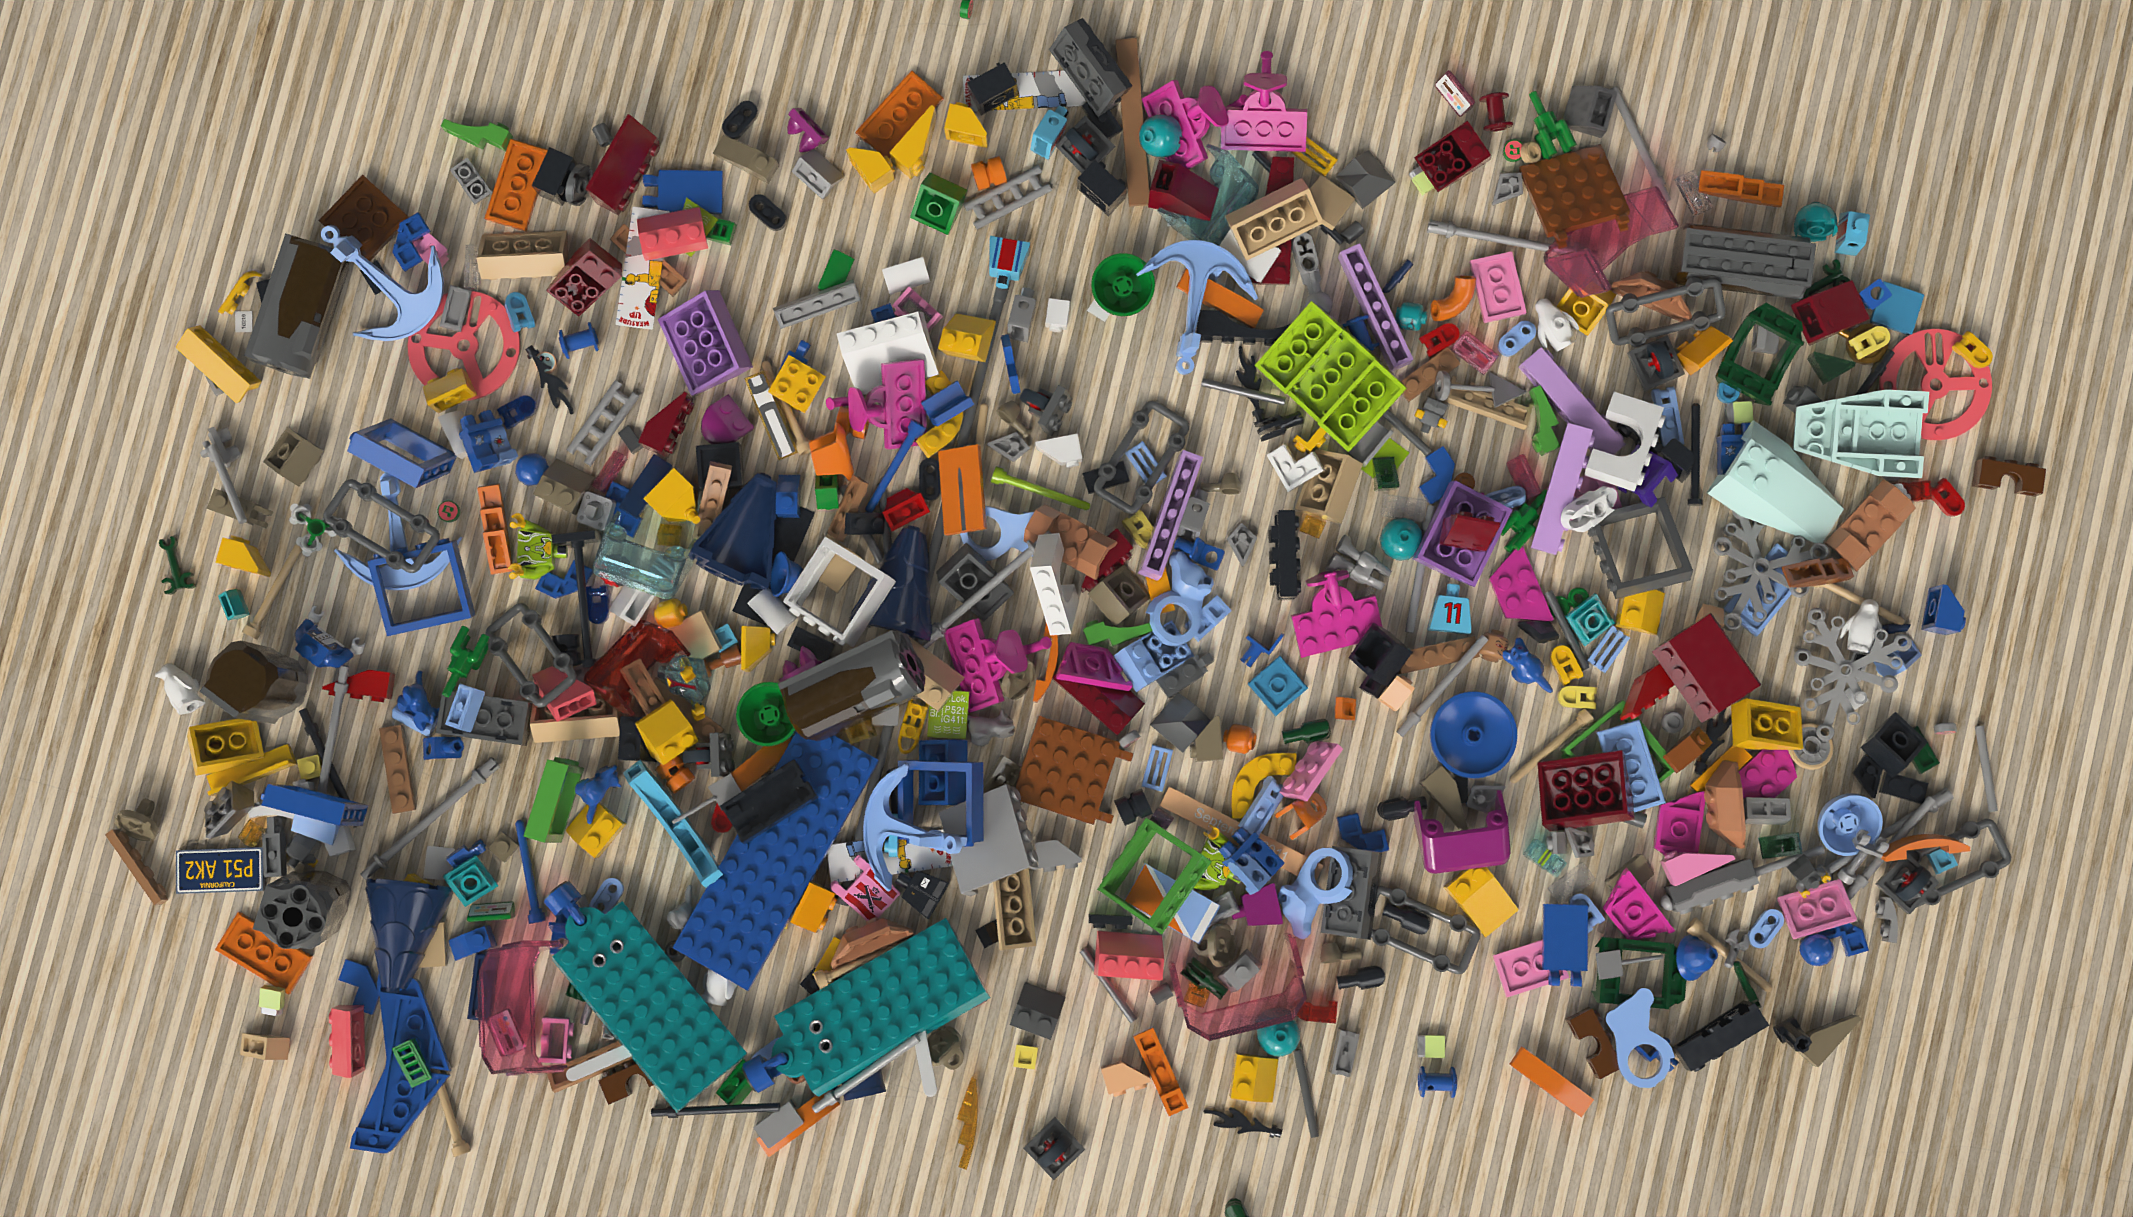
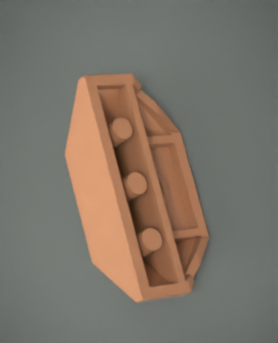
M1641 271L1613 282L1608 289L1622 297L1627 293L1640 297L1676 288V284L1670 280H1660L1652 272ZM1684 295L1642 305L1679 322L1692 318Z
M1723 760L1705 784L1706 821L1709 828L1727 844L1743 849L1745 848L1746 826L1738 762Z
M878 917L866 921V925L863 927L853 926L847 929L846 934L842 936L831 962V968L833 970L911 938L914 935L913 930L885 918L878 919Z

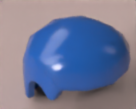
M530 453L523 455L518 460L515 474L518 481L526 486L538 485L542 475L549 466L542 455Z
M1814 933L1807 935L1800 943V955L1805 962L1812 966L1826 965L1834 958L1835 947L1831 940L1823 934Z

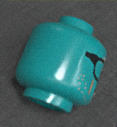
M1404 302L1400 307H1397L1395 320L1403 330L1419 331L1422 324L1427 323L1428 312L1424 311L1423 305L1420 303Z

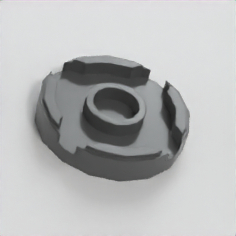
M579 163L569 175L565 197L566 201L571 205L580 206L586 200L584 196L587 190L585 188L593 176L589 165Z

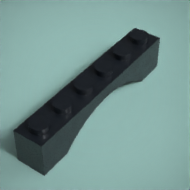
M1200 310L1196 333L1201 334L1200 342L1212 343L1213 340H1221V343L1224 344L1243 341L1245 345H1255L1256 342H1264V345L1272 346L1291 324L1276 329H1253L1235 323L1220 311Z

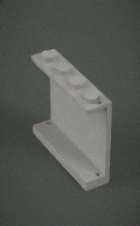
M1005 784L983 794L984 841L975 842L972 847L962 846L959 853L950 854L961 894L973 896L978 894L977 888L1027 868L1039 869L1037 864L1038 855L1031 843L1033 840L1032 834L1027 829L1025 822L1027 816L1021 808V795L1016 787ZM966 801L939 812L945 833L966 835Z

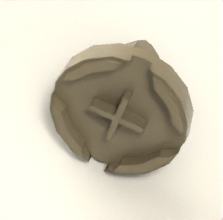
M1027 660L1028 666L1025 671L1012 674L1007 670L1005 675L999 679L1002 682V693L1008 699L1017 700L1021 698L1029 689L1027 687L1029 681L1032 683L1034 680L1035 667L1029 660Z
M145 798L140 802L136 811L121 810L115 817L114 822L119 830L125 829V834L134 839L150 841V839L154 840L159 833L157 824L150 819L155 806L152 800Z
M1215 924L1209 934H1205L1200 944L1194 941L1193 948L1198 955L1209 957L1212 964L1216 967H1228L1230 965L1228 962L1233 960L1236 950L1235 937L1229 931L1232 930L1228 924ZM1207 940L1208 947L1203 951L1201 948L1202 942Z
M948 1026L944 1030H936L927 1040L932 1065L940 1066L943 1064L948 1069L954 1070L961 1066L964 1056L959 1049L961 1044L960 1034L955 1028ZM956 1054L954 1061L949 1063L948 1061Z

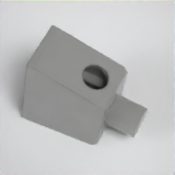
M1022 288L1021 295H1015L1007 329L1010 339L1027 343L1036 308V299L1033 298L1034 290L1030 288Z
M1197 489L1194 497H1189L1176 535L1177 538L1181 537L1194 543L1196 538H1199L1210 503L1206 502L1208 497L1206 491Z
M1246 949L1217 977L1233 993L1242 988L1261 970L1262 964Z

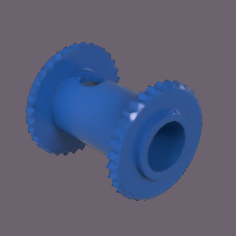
M1368 315L1355 317L1342 324L1344 328L1348 327L1350 333L1370 351L1380 346L1379 342L1372 343L1364 323L1369 318Z
M588 322L589 329L564 336L563 331L559 330L560 345L567 359H570L569 352L593 345L595 351L599 350V341L591 322Z
M1421 1066L1418 1073L1420 1096L1424 1097L1425 1091H1449L1450 1097L1454 1098L1457 1091L1455 1068L1450 1067L1449 1073H1425L1424 1066Z

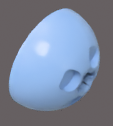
M1853 793L1838 795L1829 800L1822 808L1817 822L1818 834L1823 844L1831 852L1842 856H1852L1859 853L1860 850L1856 849L1852 842V839L1856 837L1859 830L1863 829L1869 832L1867 834L1871 836L1869 843L1873 845L1879 837L1883 825L1882 814L1878 806L1869 798Z

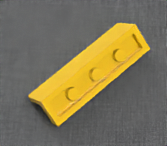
M201 325L187 328L176 345V348L235 403L241 402L249 390L258 388L262 382Z
M290 744L265 752L263 758L207 775L206 777L211 788L210 791H207L208 796H217L219 791L231 781L243 786L296 765L297 762Z

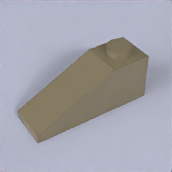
M724 135L713 152L717 157L767 184L770 183L779 167L776 159Z
M1438 766L1419 784L1460 831L1468 830L1457 784L1453 779L1455 775L1446 768Z
M1852 1014L1807 1031L1806 1034L1812 1041L1809 1050L1804 1053L1797 1052L1812 1066L1819 1067L1862 1018Z

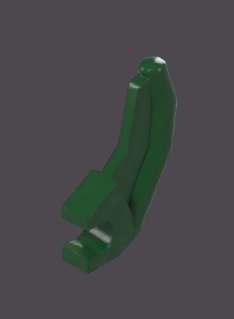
M1735 961L1733 964L1734 970L1748 1001L1755 1003L1758 1008H1761L1758 997L1751 987L1741 963Z

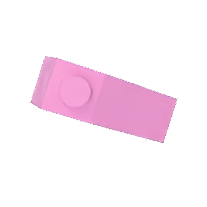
M1672 851L1664 855L1665 859L1661 860L1660 863L1670 884L1677 886L1733 861L1735 858L1734 855L1677 853V851Z

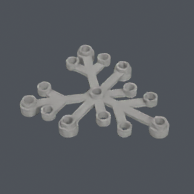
M1732 511L1733 516L1739 519L1742 529L1731 522L1724 527V533L1728 537L1735 536L1747 542L1751 557L1732 548L1731 541L1726 537L1718 538L1713 544V550L1717 555H1728L1748 566L1737 570H1727L1724 573V580L1727 583H1733L1738 578L1749 575L1751 577L1747 583L1728 588L1719 587L1714 592V598L1717 601H1724L1729 596L1742 593L1732 612L1724 617V628L1728 631H1735L1741 626L1742 620L1740 615L1749 598L1754 609L1752 614L1754 621L1762 622L1767 618V612L1762 607L1756 589L1759 580L1764 592L1762 600L1766 604H1772L1777 599L1769 578L1790 589L1793 596L1797 598L1805 596L1809 592V587H1800L1802 591L1798 593L1795 587H1789L1784 575L1773 569L1810 559L1820 558V560H1823L1829 553L1828 547L1823 543H1816L1809 551L1799 553L1800 549L1805 546L1806 541L1802 536H1796L1791 540V548L1786 557L1768 561L1761 557L1756 542L1761 529L1766 525H1758L1757 521L1753 520V527H1751L1749 519L1741 517ZM1729 526L1734 528V533L1728 531ZM1795 540L1801 541V546H1797ZM1719 544L1725 547L1724 551L1719 550ZM1814 550H1818L1821 555L1816 556ZM1757 565L1762 566V572H1759L1757 570ZM1728 573H1732L1734 579H1729ZM1718 591H1722L1725 596L1723 598L1719 597ZM1766 594H1771L1773 599L1768 600ZM1757 612H1761L1763 614L1762 619L1757 617ZM1732 620L1734 626H1729L1727 621Z
M1813 608L1808 613V620L1811 624L1818 627L1821 635H1817L1813 630H1807L1803 634V639L1807 643H1817L1828 647L1836 663L1812 656L1811 652L1807 649L1797 650L1794 660L1799 666L1811 664L1834 671L1824 677L1812 679L1811 687L1815 691H1820L1825 685L1838 680L1834 689L1814 699L1808 698L1804 702V707L1807 711H1814L1817 706L1831 700L1824 723L1819 725L1816 730L1820 740L1829 741L1834 736L1832 725L1840 703L1847 714L1849 724L1856 725L1860 722V715L1854 711L1844 692L1846 683H1848L1852 690L1854 701L1857 704H1864L1867 701V695L1861 690L1855 678L1879 685L1886 693L1896 691L1898 681L1894 676L1886 675L1880 677L1858 669L1874 661L1888 665L1894 670L1900 669L1903 665L1902 659L1897 656L1889 657L1887 655L1897 650L1900 652L1908 651L1912 646V640L1906 634H1899L1895 637L1893 643L1882 648L1883 643L1888 638V633L1884 629H1878L1874 634L1875 641L1870 654L1854 662L1845 660L1836 644L1840 630L1845 625L1844 619L1841 616L1833 617L1831 620L1832 628L1829 631L1825 623V612L1821 608ZM1815 612L1821 614V618L1819 620H1814L1812 618V615ZM1841 619L1842 625L1837 627L1834 625V621ZM1879 632L1885 633L1886 636L1883 640L1877 638ZM1813 633L1814 639L1811 641L1807 640L1806 634ZM1902 638L1906 639L1907 645L1900 646L1898 641ZM1801 653H1805L1807 655V659L1805 661L1799 660V655ZM1894 659H1898L1900 661V665L1898 667L1892 666L1891 662ZM1843 667H1849L1850 672L1843 674L1841 672ZM1886 680L1893 681L1894 684L1891 688L1885 686ZM1814 681H1821L1822 686L1815 688L1813 686ZM1863 694L1865 699L1859 702L1856 700V696ZM1813 701L1815 703L1814 708H1807V702ZM1850 715H1857L1858 720L1851 722L1849 720ZM1828 728L1830 733L1827 736H1823L1821 730Z

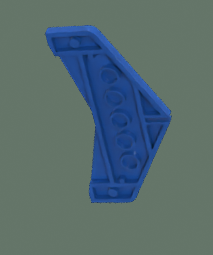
M378 974L377 991L378 996H380L387 1059L382 1076L358 1127H356L352 1135L350 1149L388 1153L397 1146L441 1086L450 1077V1074L431 1072V1068L451 1071V1067L420 981L413 978L407 989H400L399 993L386 992V987H382ZM415 1038L432 1075V1079L411 1088L392 1048ZM411 1048L402 1051L403 1055L412 1052ZM415 1056L407 1058L406 1062L409 1063L415 1060ZM419 1063L409 1067V1069L413 1071L419 1068L420 1065ZM423 1071L413 1075V1078L417 1079L423 1076Z

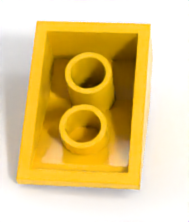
M933 105L926 110L889 152L892 164L910 179L914 176L918 177L925 169L924 165L937 120Z
M1748 698L1731 705L1733 747L1761 750L1803 749L1801 707Z
M232 719L190 726L188 728L187 738L196 776L219 772L264 757L257 721Z
M1487 867L1463 870L1443 887L1485 938L1519 910Z

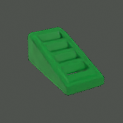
M718 219L706 236V239L731 246L737 225L735 222ZM719 225L717 235H713L715 226ZM723 227L727 228L725 237L721 236Z
M415 1038L392 1048L411 1088L432 1079V1075ZM411 1048L412 1052L403 1055L402 1051ZM415 1056V1060L409 1063L406 1062L407 1058ZM419 1063V1068L410 1071L409 1067ZM423 1071V1076L417 1079L413 1078V1075Z

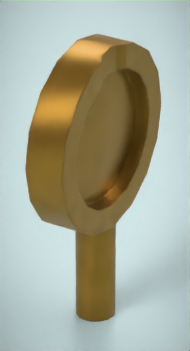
M1862 324L1852 331L1844 330L1838 333V335L1846 339V351L1849 357L1856 363L1862 365L1873 364L1879 361L1886 352L1888 344L1858 360L1855 355L1857 354L1855 348L1851 347L1848 342L1877 326ZM1866 339L1861 341L1865 349L1870 347Z

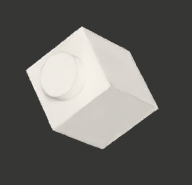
M1049 298L1045 327L1049 328L1052 332L1067 330L1070 301Z

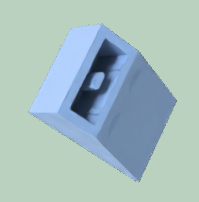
M1172 620L1162 626L1171 635H1181ZM1153 631L1114 655L1127 679L1132 682L1136 692L1180 666L1189 658L1194 657L1186 643L1179 646L1165 645L1161 643V640Z

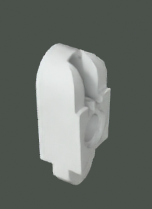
M1602 486L1595 491L1586 492L1569 503L1561 513L1563 527L1569 530L1585 532L1591 527L1596 526L1615 510L1612 507L1617 500L1616 490Z

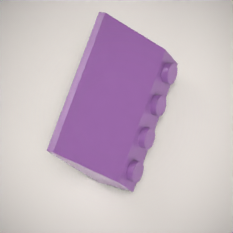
M705 290L658 319L691 396H695L733 379L753 368L719 290Z
M1452 481L1449 483L1412 559L1437 572L1475 587L1512 509L1457 481ZM1469 512L1473 513L1474 518L1481 516L1494 517V521L1501 524L1488 549L1484 552L1439 544L1443 519L1450 517L1451 514Z

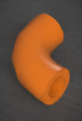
M1467 275L1455 276V284L1451 294L1444 299L1432 301L1430 308L1432 319L1434 321H1443L1454 318L1464 311L1473 298L1476 277Z

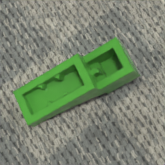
M444 119L441 124L445 132L482 150L486 143H489L506 152L509 140L513 138L509 128L499 122L497 125L490 122L488 126H466Z
M1541 385L1532 388L1529 394L1534 404L1537 421L1536 434L1532 437V446L1536 453L1539 452L1543 456L1560 447L1552 430L1559 423Z
M1098 620L1086 623V628L1083 629L1088 645H1094L1109 639L1112 647L1153 631L1150 623L1135 627L1106 626L1104 622L1099 623Z

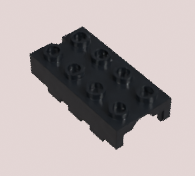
M1278 510L1277 515L1274 516V526H1271V530H1268L1269 543H1275V547H1272V551H1269V564H1276V569H1273V573H1269L1270 586H1276L1278 601L1294 600L1301 593V580H1297V574L1300 571L1301 565L1300 558H1296V552L1300 550V538L1296 537V531L1299 528V515H1295V510Z
M795 759L720 805V808L734 826L743 844L753 840L819 798L809 781L804 782L802 779L806 775Z

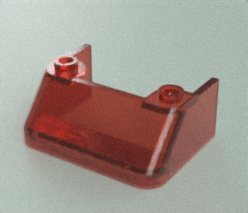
M639 620L636 626L632 625L585 674L584 681L613 708L633 717L635 713L629 707L632 694L629 692L630 687L620 669L641 659L648 671L656 662L668 663L672 661L676 653L689 657L691 653L672 630L645 620Z

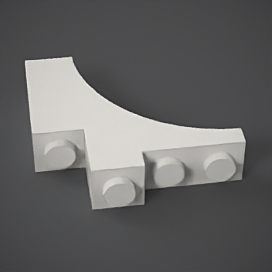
M306 779L293 782L294 786L316 791L314 782H306ZM262 801L254 803V808L248 812L249 818L278 815L294 819L295 815L262 806ZM340 826L333 845L323 842L329 856H338L356 850L349 826Z

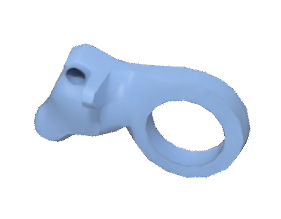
M985 506L986 516L995 519L1001 529L1000 540L990 547L977 545L971 539L969 532L960 534L963 544L967 543L986 561L1000 557L1010 548H1016L1024 552L1028 548L1027 543L1024 542L1025 528L1034 512L1014 514L999 508Z
M1175 551L1169 558V563L1172 567L1171 591L1155 597L1150 602L1146 613L1150 614V625L1153 633L1161 640V643L1170 646L1185 644L1197 634L1201 621L1203 599L1211 592L1214 585L1213 578L1208 576L1202 567L1190 561L1183 551ZM1177 604L1187 612L1189 626L1183 635H1171L1162 627L1160 614L1166 605Z
M1337 848L1315 850L1305 861L1295 882L1292 885H1283L1280 888V892L1277 895L1278 901L1282 906L1283 914L1292 926L1293 935L1299 939L1304 940L1311 934V923L1319 904L1340 902L1352 892L1349 887L1353 880V867L1349 860L1350 857L1345 852ZM1326 857L1335 858L1342 869V877L1339 884L1331 890L1321 889L1315 880V868Z
M1647 988L1638 989L1631 998L1621 1002L1613 1010L1606 1013V1022L1615 1035L1619 1071L1629 1083L1639 1088L1655 1087L1667 1075L1670 1069V1058H1675L1669 1043L1658 1034L1649 1030L1650 1006L1654 1001L1651 990ZM1641 1044L1654 1046L1661 1058L1658 1071L1647 1078L1635 1076L1628 1066V1056L1631 1050Z

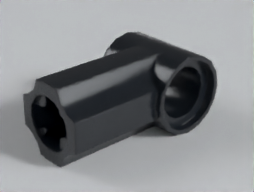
M1793 1016L1773 1026V1030L1782 1044L1787 1043L1796 1052L1804 1053L1809 1050L1812 1041Z

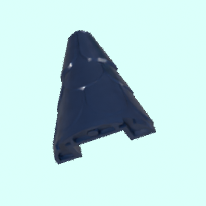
M765 473L755 474L733 496L730 504L694 542L689 552V558L691 560L697 559L696 565L731 583L740 586L749 583L753 589H768L772 572L777 482L771 480V476Z
M908 525L907 528L901 530L882 558L883 562L878 570L896 582L867 627L873 626L906 633L909 637L930 642L932 622L926 535L920 532L919 527ZM872 577L868 582L866 590L851 611L849 623L876 584L877 579Z
M367 878L365 890L371 916L370 924L376 946L374 953L381 985L386 987V992L399 993L400 989L408 988L424 959V952L438 929L437 926L452 899L453 890L450 887L434 886L425 883Z

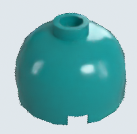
M1154 115L1146 119L1140 128L1139 141L1141 147L1151 156L1169 157L1175 154L1181 145L1178 143L1180 137H1182V130L1180 124L1172 116Z
M1812 202L1801 208L1795 216V236L1798 234L1801 237H1808L1811 242L1824 241L1826 236L1832 234L1833 237L1838 232L1836 213L1830 206L1823 203Z
M1393 519L1385 525L1381 532V548L1392 559L1398 561L1409 560L1414 556L1422 541V530L1411 519Z
M1273 1013L1260 1021L1257 1028V1040L1260 1047L1266 1053L1275 1057H1283L1291 1054L1297 1048L1300 1041V1029L1291 1016L1284 1013Z

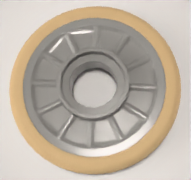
M1814 723L1802 724L1803 749L1788 750L1791 758L1797 765L1809 770L1824 767L1833 755L1832 739L1829 741L1820 740L1816 734L1819 725ZM1824 728L1821 730L1823 736L1829 735ZM1807 741H1812L1815 744L1814 752L1807 750Z

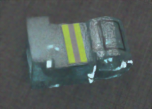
M1533 839L1523 853L1526 858L1556 878L1567 865L1561 857L1551 854V850H1547L1545 844L1538 839Z

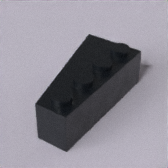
M1743 1000L1673 1046L1672 1049L1686 1070L1697 1072L1706 1066L1705 1063L1721 1057L1725 1051L1736 1047L1742 1041L1770 1025L1755 1003Z

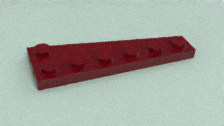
M1273 157L1265 196L1293 183L1294 157ZM1291 239L1276 246V248L1281 250V253L1261 283L1250 277L1253 285H1290Z

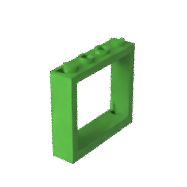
M1624 700L1617 702L1595 720L1592 725L1561 748L1560 751L1563 753L1561 755L1562 759L1576 757L1571 750L1613 715L1618 713L1621 716L1626 702ZM1630 717L1624 719L1626 723L1640 720L1638 717L1633 720ZM1640 720L1649 751L1664 768L1657 774L1659 783H1661L1675 771L1663 758L1667 753Z
M555 757L554 760L547 759L523 837L544 843L562 842L576 797L575 786L581 780L584 768L579 766L578 761Z
M1145 818L1141 826H1138L1135 835L1127 842L1122 854L1114 861L1113 867L1102 879L1103 881L1097 890L1154 930L1163 934L1211 861L1148 818ZM1158 833L1192 856V858L1154 914L1149 918L1116 895L1115 892L1154 835Z

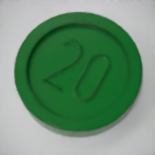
M1556 596L1563 614L1566 616L1570 611L1568 600L1565 597ZM1548 604L1552 616L1555 617L1550 605Z

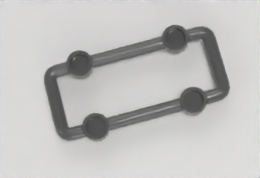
M1691 277L1684 286L1640 297L1627 293L1620 302L1610 304L1606 308L1605 315L1610 339L1613 344L1620 346L1630 343L1632 346L1638 347L1643 345L1646 339L1693 327L1698 331L1705 330L1709 327L1710 323L1722 320L1726 315L1720 281L1717 279L1702 281L1697 277ZM1713 287L1717 313L1707 315L1703 311H1697L1690 320L1646 331L1639 327H1634L1627 336L1619 337L1614 312L1624 310L1627 313H1633L1643 304L1687 293L1692 297L1701 295L1704 289Z
M1156 401L1147 402L1141 411L1133 414L1131 419L1132 426L1109 462L1100 466L1098 470L1099 477L1094 484V491L1099 497L1128 514L1136 513L1142 504H1146L1151 500L1154 485L1175 452L1183 449L1185 436L1189 431V423L1186 419ZM1153 409L1180 425L1181 428L1178 433H1174L1169 437L1167 442L1168 449L1146 484L1137 488L1135 501L1130 506L1102 487L1106 481H1111L1114 478L1116 465L1137 432L1147 426L1149 422L1148 415Z
M353 479L346 480L342 484L323 514L324 521L333 527L334 533L339 537H350L386 559L387 565L392 569H403L408 573H416L421 569L440 539L439 531L430 525L429 520L424 515L411 514L378 494L372 484H361ZM350 488L356 490L362 500H373L408 521L411 528L417 533L426 532L431 535L412 565L406 562L405 556L402 553L388 551L353 530L352 524L347 520H337L332 517Z
M518 603L486 629L485 635L490 637L488 649L495 656H500L520 684V694L525 699L531 700L535 706L541 708L548 705L576 681L577 674L573 669V659L568 654L562 653L541 625V616L535 610H530L526 604ZM519 612L523 614L522 622L528 628L535 630L554 656V666L559 671L565 672L568 675L564 681L543 698L539 697V687L534 682L526 679L508 654L507 643L494 634Z
M1983 819L1978 822H1965L1959 831L1948 836L1957 840L1964 837L1974 839L1979 836L1982 829L1988 827L2002 859L1996 862L1985 861L1981 863L1979 870L1938 889L1934 888L1917 907L1924 904L1936 905L1940 902L1941 896L1983 877L1995 878L1999 874L2000 869L2010 864L2011 854L1993 820ZM1940 846L1907 850V853L1920 863L1923 856L1940 849Z
M1378 886L1376 903L1381 894L1388 897L1393 905H1407L1448 923L1453 931L1461 932L1464 930L1471 933L1472 936L1459 966L1450 963L1449 958L1445 955L1439 954L1434 956L1391 937L1387 930L1382 928L1372 929L1371 938L1376 945L1385 946L1387 944L1429 962L1438 972L1449 971L1459 975L1467 970L1481 935L1480 930L1476 926L1468 923L1463 915L1456 914L1451 916L1408 897L1403 889L1396 888L1391 890L1385 886Z

